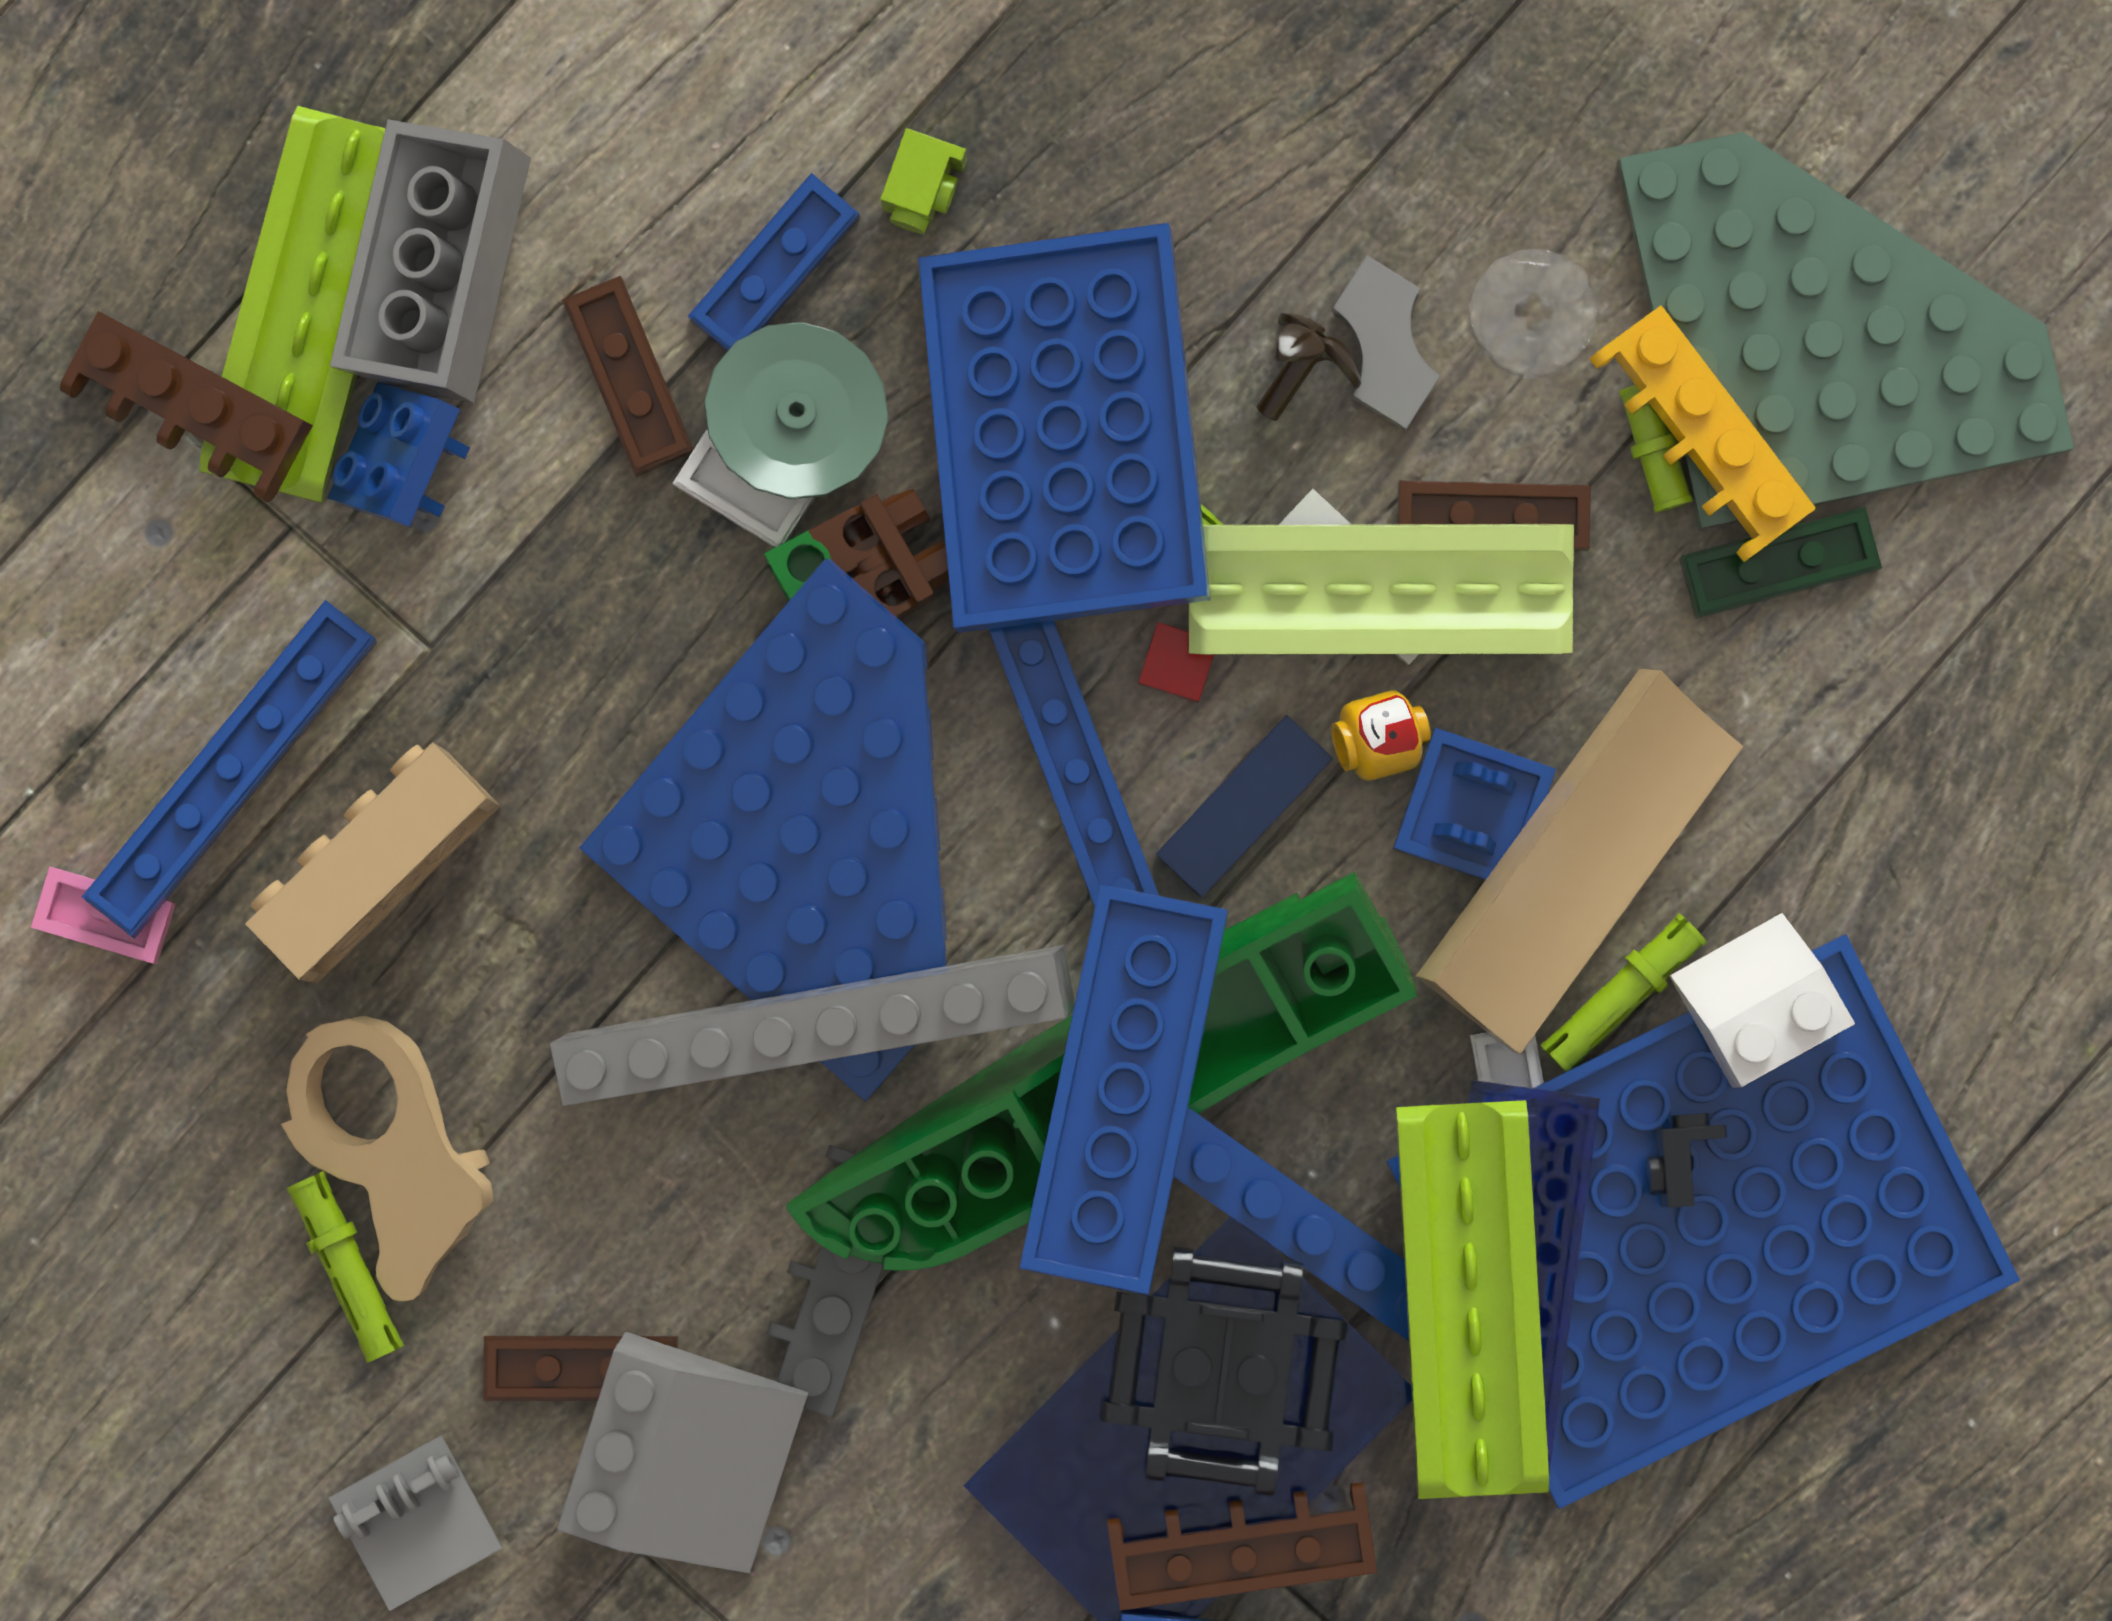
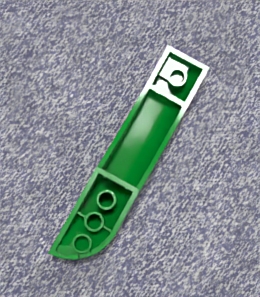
M1355 872L1303 899H1300L1298 893H1295L1225 930L1188 1106L1191 1110L1199 1114L1297 1057L1417 997L1415 982L1401 948L1386 919L1379 916ZM1072 1015L984 1068L872 1142L788 1202L786 1207L788 1212L811 1238L832 1253L846 1260L849 1256L861 1260L882 1264L883 1270L895 1271L925 1269L948 1263L1029 1223Z

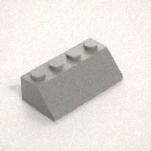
M387 120L330 367L418 393L471 403L475 402L531 157L504 139Z

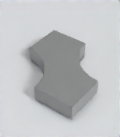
M1366 255L1333 307L1332 312L1351 330L1360 351L1361 385L1355 389L1352 399L1403 431H1406L1437 383L1440 375L1422 359L1412 337L1411 313L1420 288Z

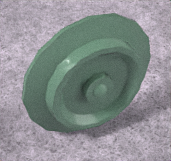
M805 322L767 325L736 341L715 366L704 401L708 436L726 468L755 490L790 500L827 496L857 480L879 453L889 418L884 383L866 353L840 333Z

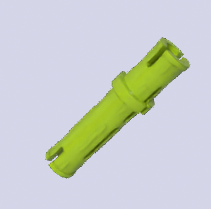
M1678 913L1641 951L1637 952L1633 949L1625 957L1628 963L1577 1010L1563 1026L1540 1044L1541 1048L1558 1066L1560 1065L1564 1072L1575 1068L1588 1053L1599 1045L1654 991L1661 994L1669 986L1666 982L1669 975L1673 974L1689 957L1707 943L1700 932L1689 921L1686 922L1687 920L1683 915Z
M322 1171L286 1188V1190L290 1194L311 1240L306 1242V1245L311 1254L317 1253L322 1266H324L345 1316L357 1337L366 1363H369L405 1345L389 1317L382 1297L359 1252L358 1245L353 1237L354 1234L358 1233L353 1221L346 1222L334 1198L333 1191L326 1178L327 1176Z

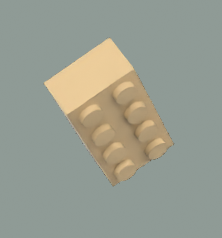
M432 742L425 750L417 744L407 751L390 770L396 778L380 794L377 795L373 790H369L357 799L344 814L349 824L331 840L326 835H322L314 841L297 859V862L303 868L288 883L283 885L279 880L274 881L251 903L250 907L256 913L245 923L246 926L299 980L318 984L501 807L449 752Z

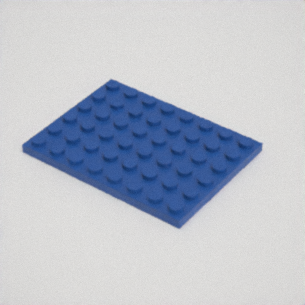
M1847 934L1835 938L1811 950V952L1825 969L1855 1024L1743 1087H1731L1688 1011L1508 1100H1526L1528 1111L1549 1464V1492L1558 1509L2020 1281ZM1709 1113L1710 1126L1726 1125L1727 1138L1689 1141L1694 1206L1661 1207L1660 1195H1650L1647 1181V1157L1657 1156L1655 1130L1671 1129L1670 1116ZM1398 1155L1386 1160V1163L1400 1190Z

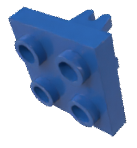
M377 382L373 393L361 406L358 416L359 425L348 451L339 459L333 473L334 483L327 498L347 508L410 527L417 510L441 517L445 505L425 496L424 492L442 452L458 456L462 459L467 457L470 447L449 437L460 409L437 398Z
M1435 727L1393 850L1485 881L1548 795L1556 768Z

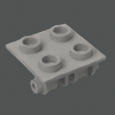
M442 1435L328 1498L337 1514L333 1518L339 1532L345 1540L351 1539L389 1611L503 1548Z

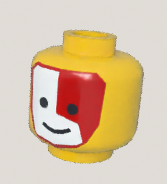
M1396 690L1383 692L1345 704L1341 709L1339 721L1332 723L1331 726L1333 746L1341 767L1346 772L1353 770L1364 781H1373L1414 769L1421 761L1422 744L1431 740L1430 726L1423 708L1420 705L1412 707L1406 697Z

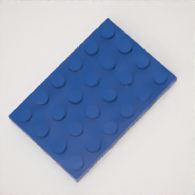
M1169 223L918 257L954 629L958 633L1210 601L1173 235Z

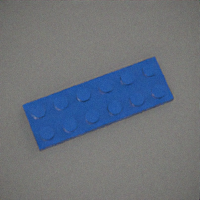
M1100 884L1019 1268L1021 1270L1146 1296L1150 1295L1228 917L1227 909Z

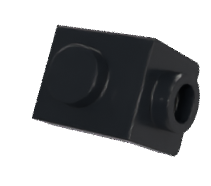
M1709 1113L1670 1116L1671 1129L1655 1130L1657 1156L1647 1157V1181L1650 1195H1660L1661 1207L1694 1206L1689 1141L1727 1138L1726 1125L1710 1126Z

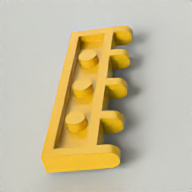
M1662 305L1589 358L1596 369L1607 365L1613 358L1616 359L1640 391L1624 404L1630 414H1634L1649 403L1679 442L1663 455L1668 464L1671 466L1688 454L1718 493L1701 506L1706 514L1710 517L1720 508L1727 505L1752 538L1745 542L1736 552L1743 562H1746L1816 509Z

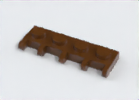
M99 311L60 384L61 392L72 398L77 397L83 391L89 378L114 391L106 407V416L117 422H122L128 416L134 403L164 418L165 420L158 431L156 441L159 445L169 450L177 446L185 430L211 443L216 448L208 462V471L219 477H224L230 471L236 458L263 471L255 486L254 495L265 502L272 501L277 495L313 427L312 424Z
M1364 1482L1350 1484V1499L1354 1507L1353 1509L1310 1515L1306 1490L1293 1492L1296 1517L1245 1524L1242 1499L1229 1501L1232 1526L1182 1534L1178 1510H1165L1168 1536L1123 1542L1124 1528L1120 1517L1107 1519L1120 1611L1377 1573Z

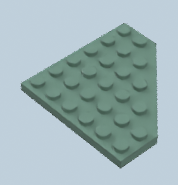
M1744 132L1619 158L1617 165L1650 313L1660 305L1663 306L1814 506L2062 454L2074 449L2046 324ZM1688 454L1683 456L1698 530L1739 522L1727 505L1720 508L1710 517L1706 514L1701 506L1718 493Z

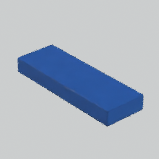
M811 173L688 315L689 320L728 352L736 341L769 324L858 221L860 214Z

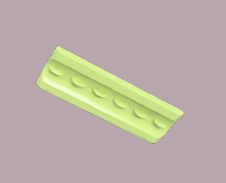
M1573 524L1203 525L1211 600L1189 603V653H1573Z

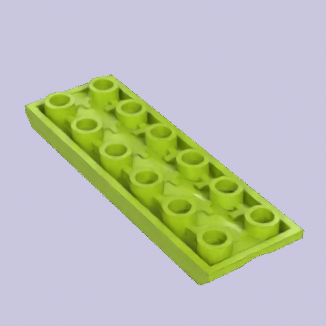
M297 106L288 129L222 377L313 425L278 492L323 504L358 376L330 367L385 128ZM205 440L200 455L199 471L217 476L208 471V462L216 446ZM236 458L230 471L222 478L256 486L263 471Z
M1526 1100L1395 1107L1418 1499L1549 1492L1535 1225Z

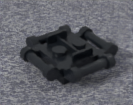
M1174 1246L1168 1297L1146 1296L1116 1291L1114 1311L1120 1312L1109 1402L1102 1401L1100 1421L1151 1428L1145 1480L1164 1482L1165 1476L1250 1486L1255 1487V1494L1274 1496L1281 1445L1332 1451L1335 1431L1328 1430L1339 1340L1346 1341L1348 1321L1297 1314L1303 1263L1283 1261V1266L1280 1267L1193 1255L1194 1249ZM1192 1281L1278 1292L1277 1311L1188 1300L1189 1284ZM1146 1315L1164 1317L1153 1407L1135 1405ZM1294 1334L1313 1337L1302 1426L1283 1424ZM1171 1430L1260 1442L1258 1461L1169 1450Z

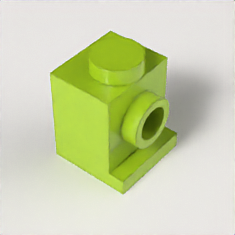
M906 128L880 199L882 210L891 213L889 222L902 229L925 234L927 227L931 226L936 211L943 214L948 212L958 183V178L949 175L951 168L964 172L967 163L966 149Z

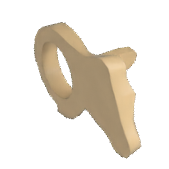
M359 1016L321 1024L305 1034L308 1038L291 1061L286 1093L292 1120L281 1125L294 1148L312 1166L341 1180L362 1185L369 1193L372 1218L379 1242V1257L375 1269L376 1277L383 1291L392 1300H414L428 1288L438 1264L468 1235L475 1219L493 1202L491 1182L479 1171V1169L490 1164L485 1150H475L459 1154L452 1149L446 1135L438 1097L430 1072L419 1047L409 1036L387 1021L368 1016ZM351 1045L370 1051L383 1061L394 1079L398 1098L395 1118L386 1133L377 1139L367 1140L350 1135L334 1122L325 1107L321 1090L323 1069L332 1053L341 1046Z

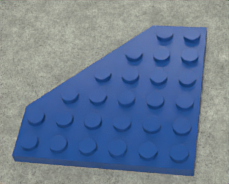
M825 559L579 848L750 1000L947 966L945 943L947 940L944 888H941L939 850H941L937 798H935L932 767L934 752L930 707L928 708L925 642L831 559ZM917 1044L820 1062L866 1102Z

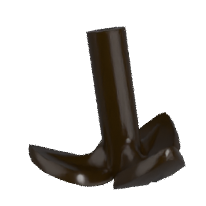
M1280 313L1278 324L1285 325L1286 327H1284L1279 335L1275 358L1277 361L1286 363L1256 406L1261 414L1277 421L1314 365L1320 361L1328 360L1335 363L1355 389L1360 387L1361 377L1357 365L1342 341L1333 337H1326L1323 334L1325 328L1312 319L1293 313Z

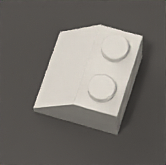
M1783 913L1669 975L1732 1088L1747 1085L1855 1024L1825 969Z

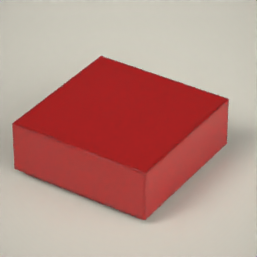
M1157 622L1138 684L1199 703L1214 654L1189 653L1188 631Z

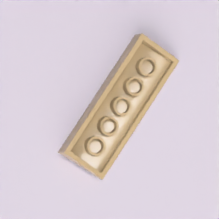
M1639 669L1417 973L1416 977L1509 1050L1521 1054L1736 758L1743 745L1697 707L1662 670Z

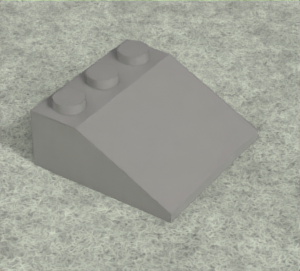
M625 1332L613 1351L557 1530L619 1551L750 1574L809 1392Z

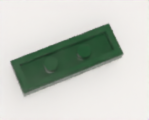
M1866 507L1795 525L1746 562H1743L1736 552L1745 542L1751 540V537L1682 555L1679 558L1695 619L1882 569Z

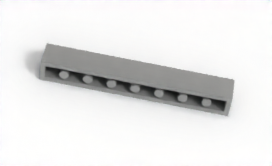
M1062 945L571 1032L551 1042L550 1046L562 1106L1064 1019L1073 1012L1075 1000L1065 947Z

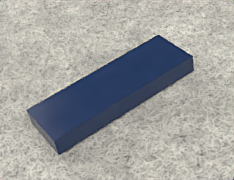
M1286 715L1155 855L1197 895L1203 898L1333 758Z

